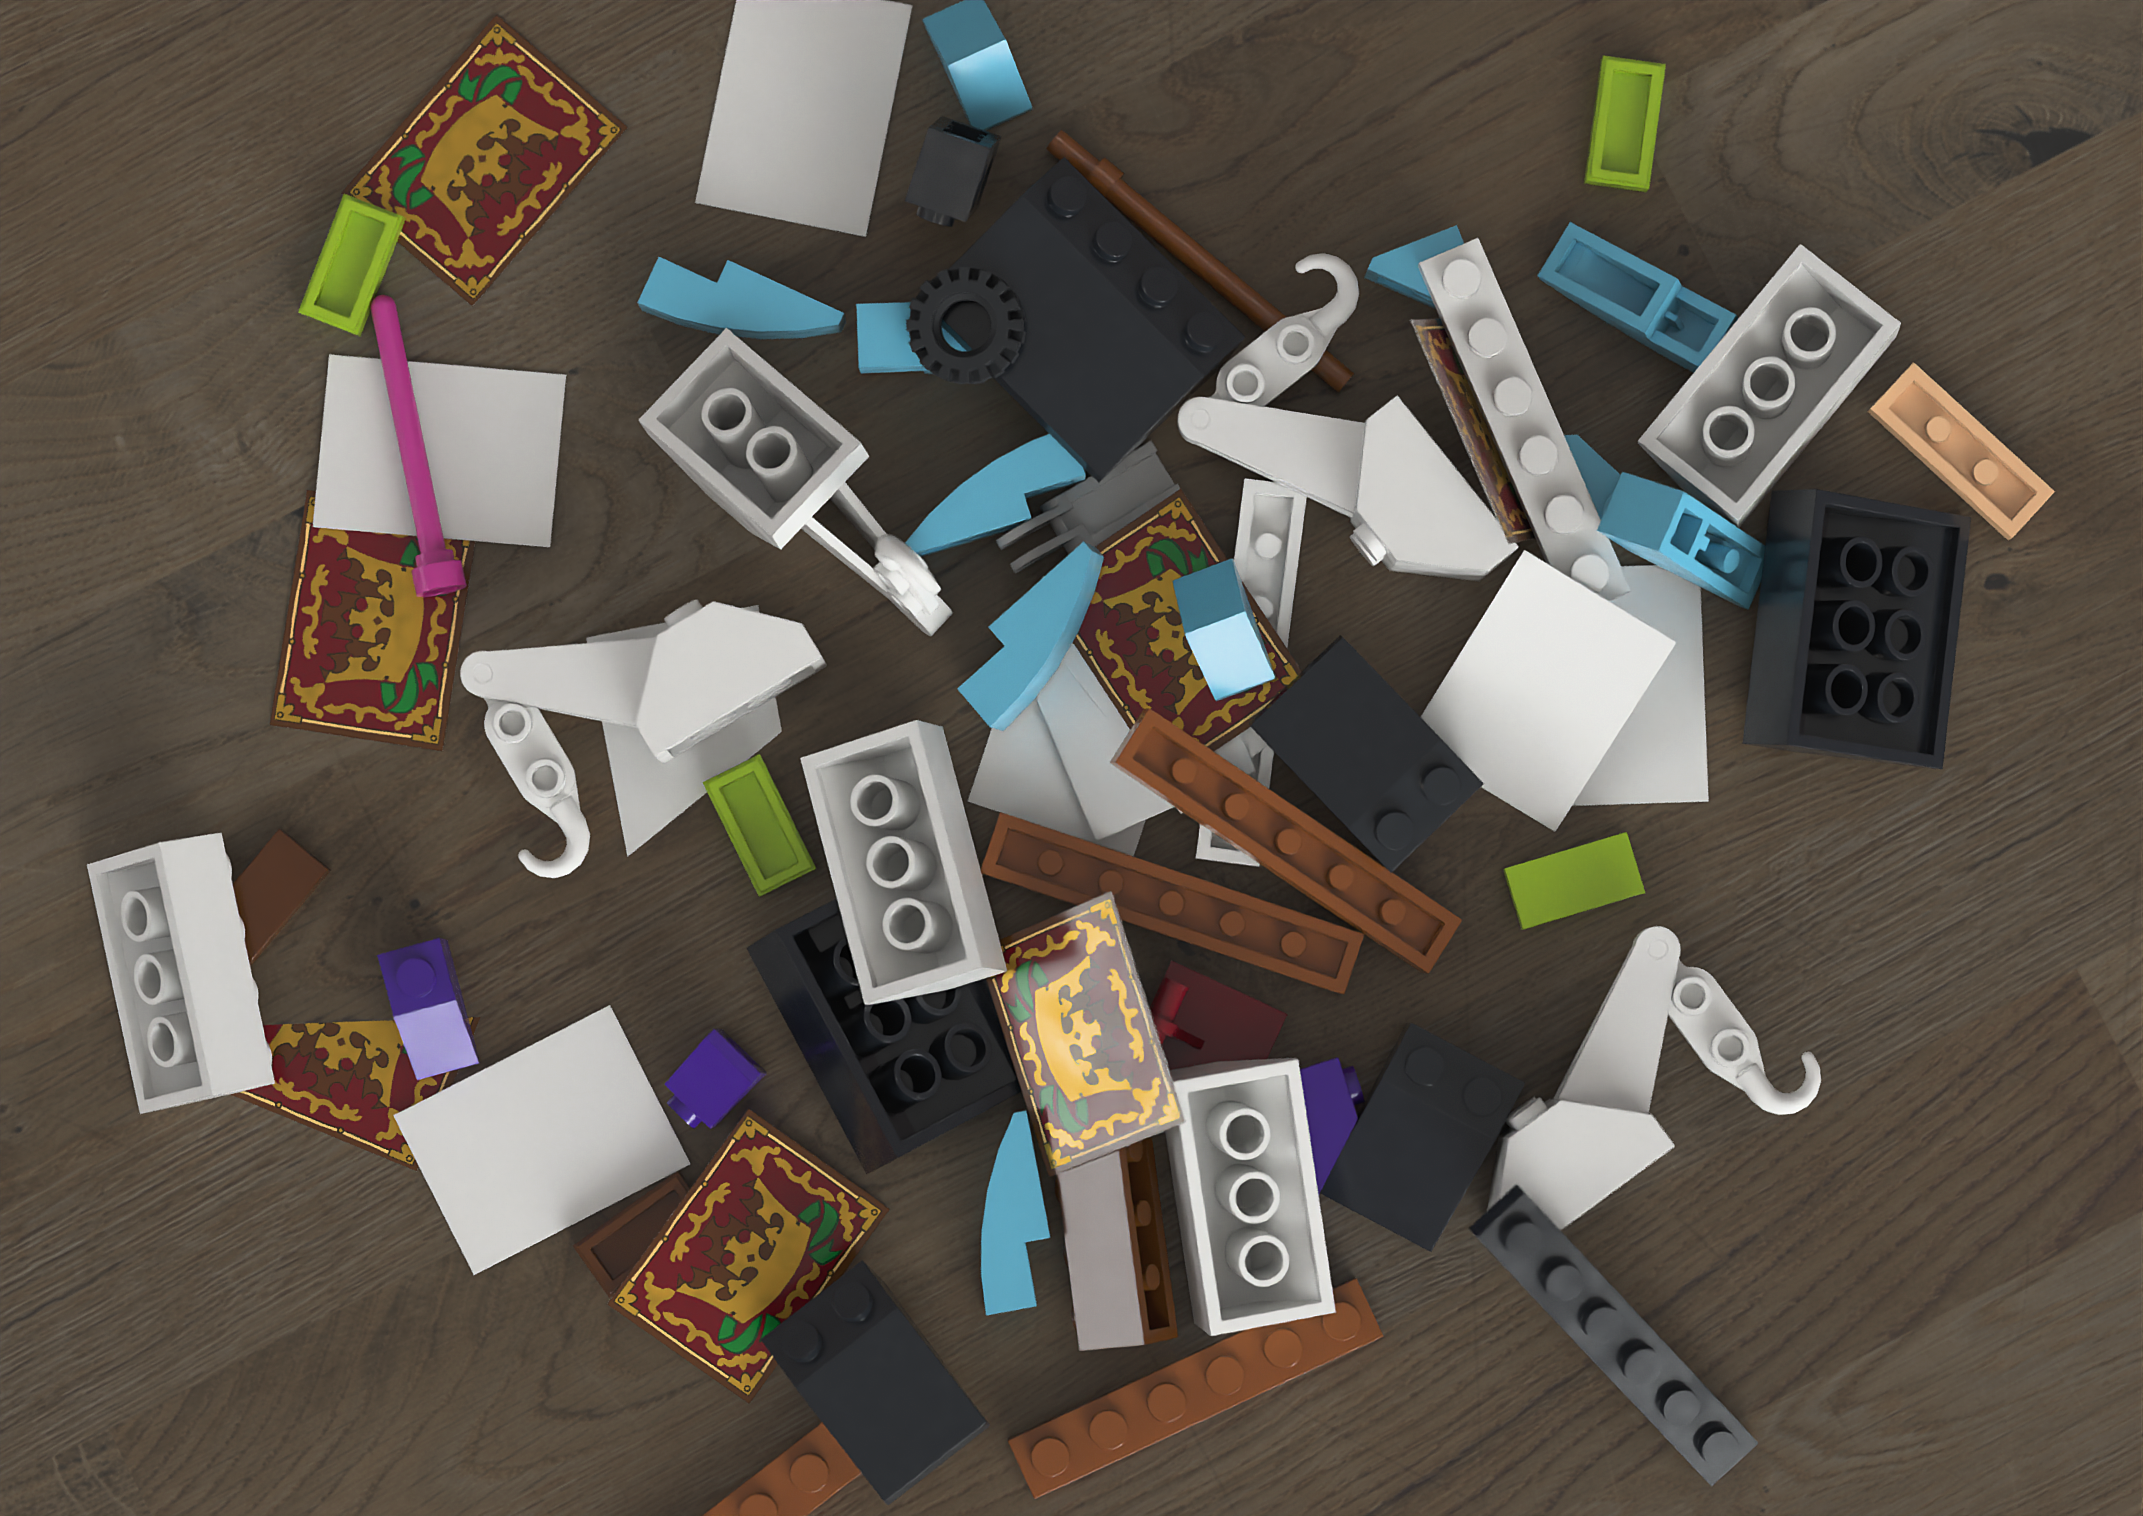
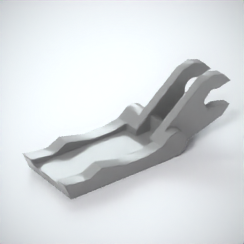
M1152 440L1132 451L1100 483L1092 476L1041 505L1042 514L1019 525L997 539L996 543L1003 550L1047 524L1051 525L1057 537L1034 548L1012 562L1010 565L1014 573L1027 568L1062 547L1065 548L1069 555L1083 541L1094 547L1181 489L1178 483L1174 484L1157 456L1156 452L1158 450Z

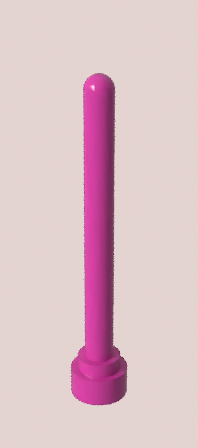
M379 295L372 300L370 308L421 553L415 557L417 568L411 570L417 597L447 594L466 587L462 561L455 560L453 550L446 549L396 304L390 296Z

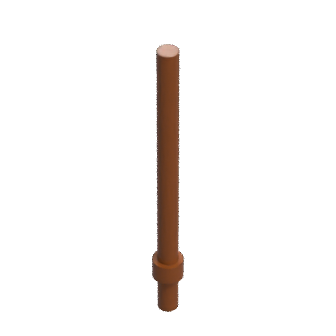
M1063 130L1049 143L1046 148L1047 151L1059 161L1065 157L1113 206L1263 331L1266 332L1277 322L1286 318L1282 312L1124 182L1122 177L1125 173L1106 157L1099 161ZM1325 350L1319 363L1311 370L1338 393L1355 374L1327 350Z

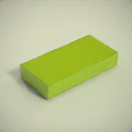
M1602 56L1584 184L1641 192L1649 190L1666 64Z
M343 194L298 312L354 335L361 336L371 310V302L377 295L406 218Z
M760 754L702 782L759 897L817 869Z
M1627 832L1503 869L1521 930L1645 893Z

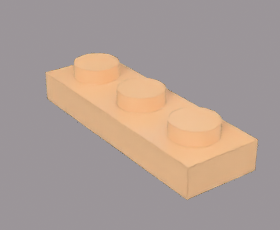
M1914 362L1867 411L2007 540L2012 539L2055 492Z

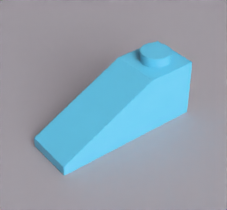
M1625 472L1621 473L1614 491L1608 496L1604 504L1603 517L1597 531L1626 550L1737 606L1749 609L1762 579L1765 545L1684 491Z

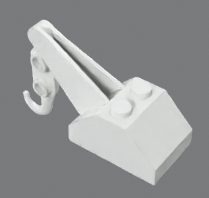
M1326 253L1305 257L1296 263V271L1305 273L1312 269H1323L1330 272L1337 282L1335 297L1323 308L1280 320L1224 364L1217 377L1216 392L1211 397H1195L1182 405L1177 419V427L1181 436L1192 444L1218 454L1350 517V522L1356 528L1350 539L1372 566L1382 561L1389 571L1480 581L1509 558L1518 546L1516 543H1507L1497 519L1398 395L1370 416L1365 423L1265 407L1319 363L1337 328L1344 324L1356 309L1359 298L1358 280L1350 265L1339 257Z
M726 328L638 420L647 434L712 500L750 533L782 549L802 529L887 597L919 629L930 637L953 614L952 610L937 595L941 588L928 571L926 563L905 543L893 535L886 534L845 483L869 457L862 443L729 329ZM829 498L876 551L875 555L879 563L874 568L812 517Z
M696 599L665 617L664 620L669 628L657 634V638L500 651H478L469 655L461 666L460 677L464 687L469 692L484 698L487 702L488 710L485 715L484 728L489 741L522 796L557 822L566 837L567 846L564 853L553 861L537 859L529 850H521L518 858L524 866L540 877L557 878L570 874L583 862L589 851L590 841L586 819L580 811L574 767L539 709L638 728L654 757L664 764L827 666L803 624L714 601L703 607Z
M1659 926L1646 928L1635 937L1620 971L1554 1098L1544 1103L1540 1097L1536 1099L1534 1096L1508 1115L1505 1122L1510 1128L1498 1136L1487 1211L1518 1184L1546 1216L1562 1230L1675 1147L1653 1115L1648 1114L1668 1016L1711 1072L1745 1091L1755 1104L1767 1112L1777 1115L1794 1114L1806 1108L1818 1093L1821 1083L1820 1066L1813 1053H1803L1801 1059L1806 1069V1074L1802 1086L1791 1093H1782L1776 1090L1766 1078L1756 1035L1713 976L1703 969L1686 967L1681 963L1679 959L1680 943L1672 931Z

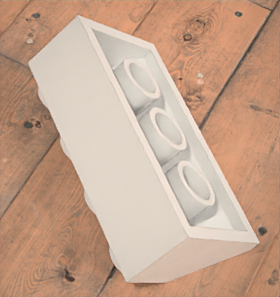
M1800 244L1640 437L1638 444L1685 493L1740 528L1894 341L1901 323Z
M915 720L800 758L864 1004L871 1005L949 990L1007 972L943 727Z
M222 833L159 842L87 864L140 1114L275 1084L271 1066L272 1053L264 1034L258 1006V988L255 980L252 978L244 940L245 927L237 908L231 880L232 866L225 852Z
M1298 1059L1219 1061L1169 1070L1186 1121L1165 1130L1194 1324L1210 1336L1335 1313Z

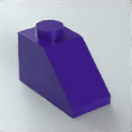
M437 938L378 954L377 957L393 1017L417 1080L479 1064L480 1060L448 940Z
M713 1029L664 1084L674 1093L667 1101V1104L693 1129L701 1121L710 1129H713L767 1072L723 1029Z
M1338 1057L1300 1068L1318 1196L1358 1120L1354 1105L1365 1102L1354 1066L1342 1069Z

